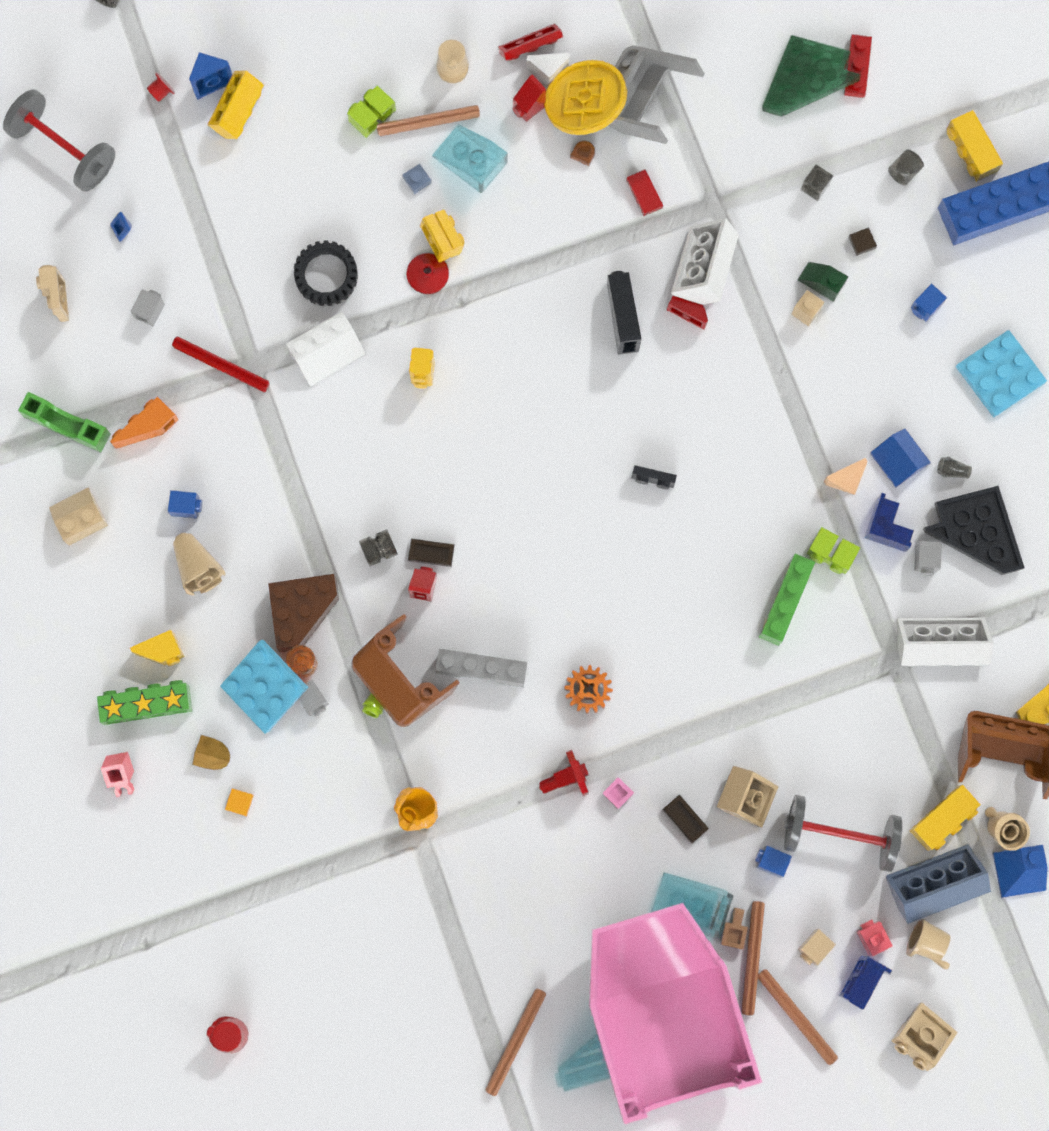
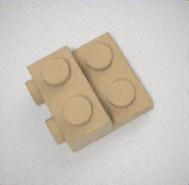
M43 265L38 269L39 276H36L37 288L41 289L43 296H46L48 308L52 309L53 315H56L60 322L69 321L65 279L56 266Z
M921 1002L908 1020L902 1024L891 1041L896 1044L895 1049L900 1054H908L913 1059L915 1067L920 1070L929 1071L937 1065L958 1032Z

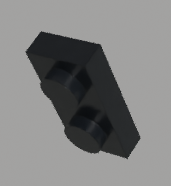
M634 465L631 478L635 479V482L647 485L649 482L657 484L658 488L667 490L669 487L674 488L677 475Z

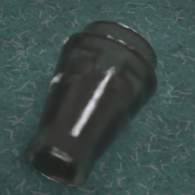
M949 456L946 458L942 457L937 467V473L942 475V477L969 479L972 472L971 466L965 465Z

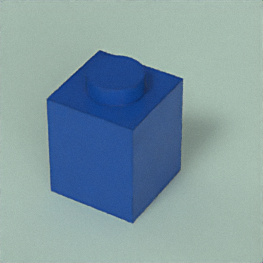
M931 283L910 308L917 318L927 322L948 297Z
M170 490L168 513L173 517L197 519L198 512L201 513L202 500L195 492Z
M764 846L763 850H758L755 861L758 862L756 868L783 878L792 856L770 846Z

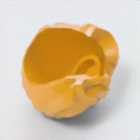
M423 787L405 788L396 798L394 810L398 815L399 826L403 830L413 831L430 828L438 818L437 802L430 792Z

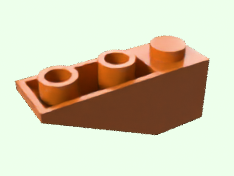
M157 396L154 400H149L139 414L133 415L123 429L117 430L112 435L110 443L117 449L161 436L179 419Z

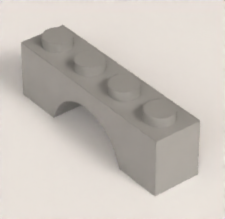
M439 648L436 674L481 678L504 685L524 688L527 662Z

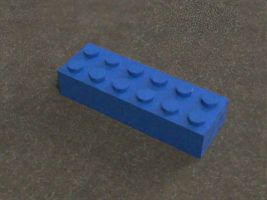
M1049 161L943 198L937 209L953 246L1049 212Z

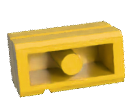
M444 209L423 217L420 223V228L438 262L459 255L465 244L462 234L457 233L454 228L455 222L453 217L447 215Z
M414 347L411 350L409 366L410 380L416 388L424 389L433 384L434 352L431 349Z

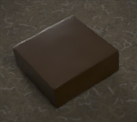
M869 227L848 236L856 256L877 248Z

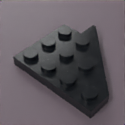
M999 486L934 503L940 523L924 527L923 531L1000 575L1020 571L1025 568Z

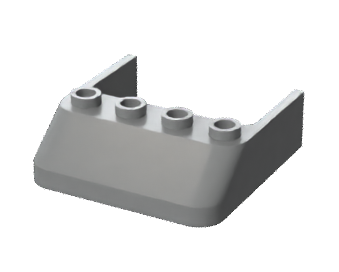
M629 46L622 52L615 65L625 80L627 100L620 115L609 126L623 134L667 144L668 140L660 127L640 122L642 116L669 71L704 77L705 73L695 58L639 46Z

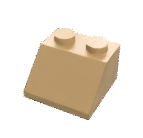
M89 487L49 507L53 521L63 541L69 546L108 526Z
M733 766L717 808L762 828L779 786L753 771Z

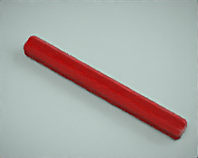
M178 336L174 338L172 342L173 348L262 392L268 390L270 385L268 380Z

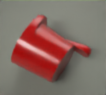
M224 1016L218 1018L209 1026L206 1035L217 1050L225 1053H235L245 1047L249 1033L243 1021L238 1018Z

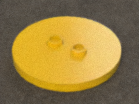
M600 60L577 62L563 69L549 84L546 90L545 111L551 123L562 132L572 135L594 133L611 124L620 115L627 100V86L621 72L610 63Z

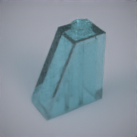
M597 1033L557 1067L559 1073L554 1074L558 1088L563 1087L564 1092L610 1078Z

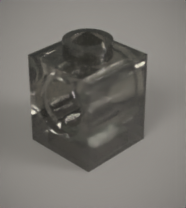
M816 164L805 178L801 191L819 201L829 187L833 175Z

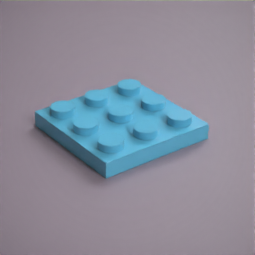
M1007 330L956 365L958 371L993 418L1047 382V379L1010 330Z
M260 640L220 685L264 734L268 733L309 688L264 640Z

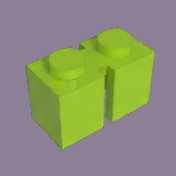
M378 85L373 89L367 90L363 96L364 100L352 104L347 112L348 121L365 138L377 129L378 119L383 123L396 111L395 101Z
M821 527L806 554L810 555V559L816 563H827L831 571L837 574H846L861 547L843 538L831 558L829 554L839 536Z

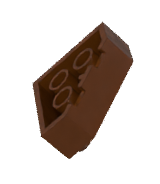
M335 574L268 583L277 650L279 652L302 649L312 633L320 626L326 618L325 616L339 601Z

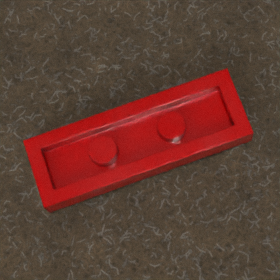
M555 23L498 46L500 55L505 60H515L523 53L534 52L540 46L556 43L558 39L563 37L562 30Z
M852 34L850 37L844 96L865 98L872 44V37Z

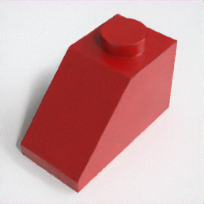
M533 74L528 77L513 98L512 109L517 117H522L526 122L545 108L544 104L546 102V88Z
M672 296L668 303L667 311L705 330L708 317L704 305Z
M421 566L420 569H414L408 588L410 598L432 602L437 573L433 572L432 568Z

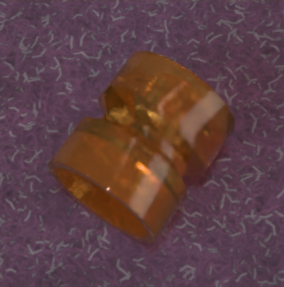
M304 645L294 646L287 653L286 663L298 677H310L317 670V657L309 647Z

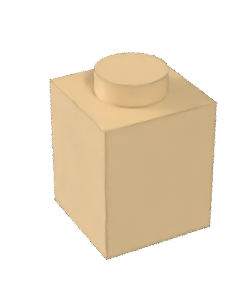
M807 290L795 305L791 315L809 326L821 311L825 302Z
M815 929L798 948L802 953L800 958L808 965L812 963L819 965L836 944L822 931Z

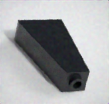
M614 271L607 276V287L617 353L620 355L639 352L642 338L629 272Z

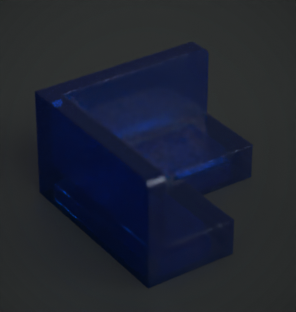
M881 493L877 498L864 538L907 552L911 548L912 543L910 541L914 530L893 523L900 503L886 499V494Z
M860 956L839 997L860 1009H865L882 975L891 974L892 970L869 956Z

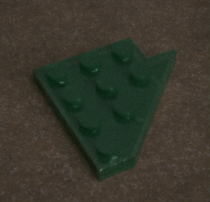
M791 35L763 103L762 111L782 117L860 81L861 74L845 70L851 56V51Z

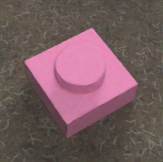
M618 777L602 794L619 809L634 792Z

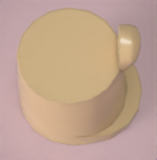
M447 40L440 45L438 50L437 71L441 79L447 83L461 82L468 74L469 63L466 51L461 42Z
M989 807L985 810L986 816L989 817L987 824L988 832L1004 849L1009 851L1018 850L1027 843L1030 836V828L1020 815L1005 811L997 812L994 807Z
M920 919L910 935L906 954L909 957H912L914 954L924 956L947 970L950 964L941 959L949 947L950 934L924 919Z

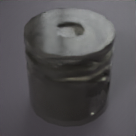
M906 149L889 166L888 172L897 183L905 186L924 167V162L914 151Z

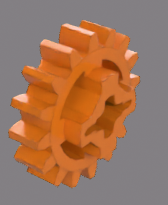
M591 665L588 666L587 670L580 666L579 673L573 670V678L567 677L566 679L570 685L565 686L564 690L570 693L565 697L566 699H572L570 706L578 705V712L585 708L586 714L589 713L590 709L597 713V706L604 709L605 703L603 701H610L611 699L607 693H612L613 689L607 686L612 681L605 680L607 673L600 674V667L593 671ZM585 675H592V676H595V678H594V679H586L584 676H585ZM575 682L579 686V692L576 695L574 694ZM600 684L603 685L602 697L598 693V687L600 686ZM584 685H586V686H588V687L592 685V686H593V689H592L593 694H591L590 692H587V693L585 694V693H584V689H585ZM584 699H586V700H592L593 703H592V704H586V703H583L582 701H583Z

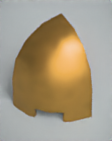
M201 735L192 765L211 770L226 767L230 762L228 748L217 739Z

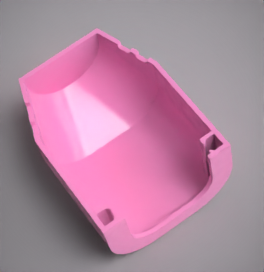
M683 903L592 930L589 1008L624 1124L647 1118V1112L701 1094L728 1087L743 1089L762 1083L727 966Z

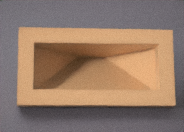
M864 458L827 476L824 480L825 485L855 495L868 462L867 459Z

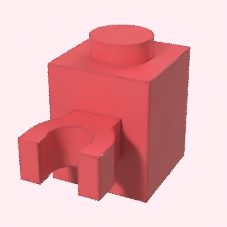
M128 752L106 756L101 766V771L107 788L116 786V797L121 796L122 787L127 789L128 795L133 794L134 787L130 780L134 769Z
M871 919L861 924V929L856 931L868 956H875L893 947L880 921L873 922Z

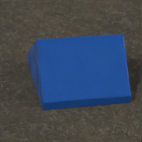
M199 52L189 77L196 99L199 100L226 87L233 74L227 60Z
M906 429L892 434L870 452L895 487H898L931 463Z

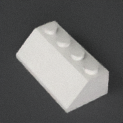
M726 218L690 226L671 291L673 296L702 305L721 301L739 235Z
M985 617L897 618L898 655L902 666L990 665L994 643Z

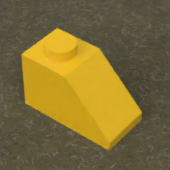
M168 630L130 647L131 652L135 655L164 666L168 665V667L178 664L180 659L185 657L172 630Z

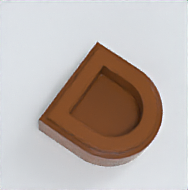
M580 141L575 145L570 158L590 166L595 156V147L589 141Z

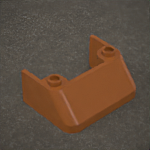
M405 614L379 631L354 655L351 662L354 672L393 721L401 727L410 726L452 695L460 683L458 680H455L441 692L435 685L429 682L421 683L414 688L390 658L388 653L396 645L394 633L402 628L407 618Z
M971 711L965 721L958 753V782H963L969 767L973 768L979 765L981 757L1024 765V773L1028 778L1042 782L1043 799L1047 800L1049 797V726L981 711Z

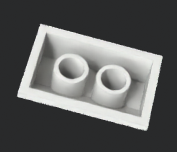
M343 312L286 343L289 353L310 387L366 355Z

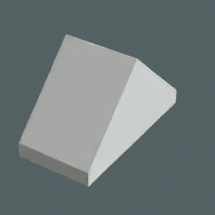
M569 53L527 55V69L548 86L563 69L569 66Z

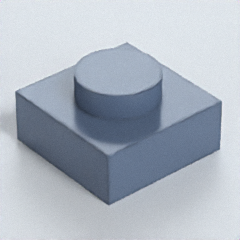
M420 164L402 174V178L414 194L432 183V180Z

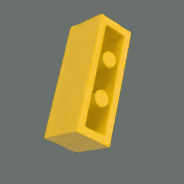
M247 70L234 71L207 125L225 139H237L242 134L243 127L251 116L256 101L261 96L264 84Z
M974 110L952 119L946 128L947 135L951 141H954L959 157L964 159L967 164L969 175L973 176L977 182L998 172L1003 162Z
M963 784L959 785L909 831L927 851L933 849L937 851L946 843L944 839L949 834L953 836L962 828L960 824L965 819L970 821L978 814L976 809L981 804Z

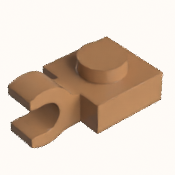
M734 907L732 922L724 923L721 945L744 949L748 927L742 926L743 909Z

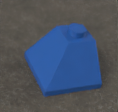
M1043 845L992 853L1001 898L1046 891L1048 866Z

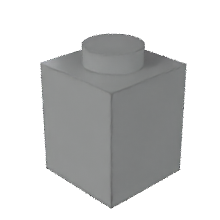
M142 289L130 312L135 319L154 327L165 303L161 295L156 291L149 290L148 292Z
M919 541L915 545L914 571H921L922 575H934V573L941 569L942 543Z
M312 679L306 683L309 688L302 694L299 701L309 716L314 714L316 717L326 711L325 707L329 704Z

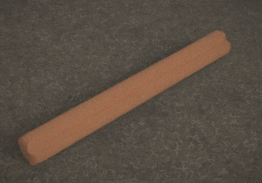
M478 105L384 122L377 124V131L379 136L458 122L480 117Z
M761 901L752 902L742 1001V1014L750 1016L754 1015L764 919L765 903Z
M767 969L762 970L758 974L760 982L828 1065L836 1062L838 1056L770 972Z
M535 989L486 1087L488 1094L492 1096L497 1095L546 997L544 991Z

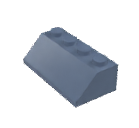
M969 844L886 875L887 883L898 910L907 924L991 892L988 872Z

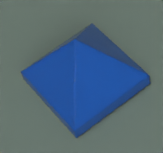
M119 212L110 223L119 242L123 241L132 228V224L122 212Z

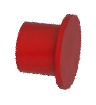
M156 72L157 78L146 88L160 102L170 92L174 95L175 91Z

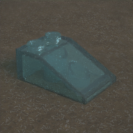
M459 124L432 155L433 158L481 194L508 163V153L493 141Z
M664 872L651 912L683 903L704 935L720 939L733 895L724 889Z

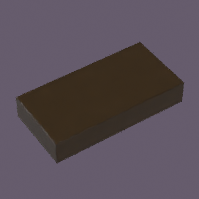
M411 538L408 561L452 567L455 544Z
M680 794L662 809L691 844L709 829Z

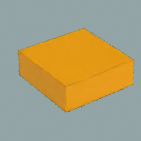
M232 788L225 810L247 817L254 795Z

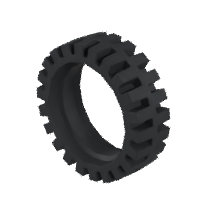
M323 240V243L317 241L313 246L309 244L307 249H303L300 252L301 255L297 256L296 263H294L295 283L305 299H309L311 303H318L319 306H324V304L333 306L332 303L339 304L342 299L345 301L348 295L353 293L358 279L357 265L351 252L348 249L346 250L345 246L341 244L339 246L334 241L332 243H329L328 240ZM320 255L338 257L344 262L347 270L344 283L332 292H319L310 287L305 279V270L313 258Z

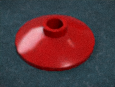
M423 253L411 260L407 267L406 275L408 283L415 291L421 294H434L442 290L447 284L449 269L445 261L438 262L435 254ZM426 268L431 269L429 274H425L423 271Z

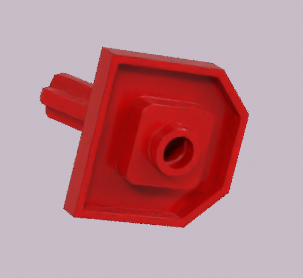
M572 750L566 752L570 767L553 774L554 776L539 782V789L545 794L574 783H578L582 796L589 794L585 784L587 782L585 777L589 776L585 763L580 764Z

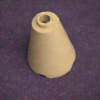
M181 533L177 535L173 542V548L183 589L186 594L195 595V591H200L201 594L206 593L222 582L221 576H225L223 567L192 534Z

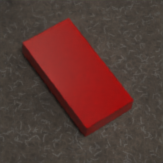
M646 169L626 177V181L643 216L663 208L664 205Z

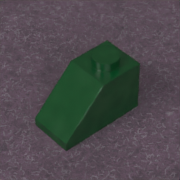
M808 262L798 281L834 302L849 276L830 265Z

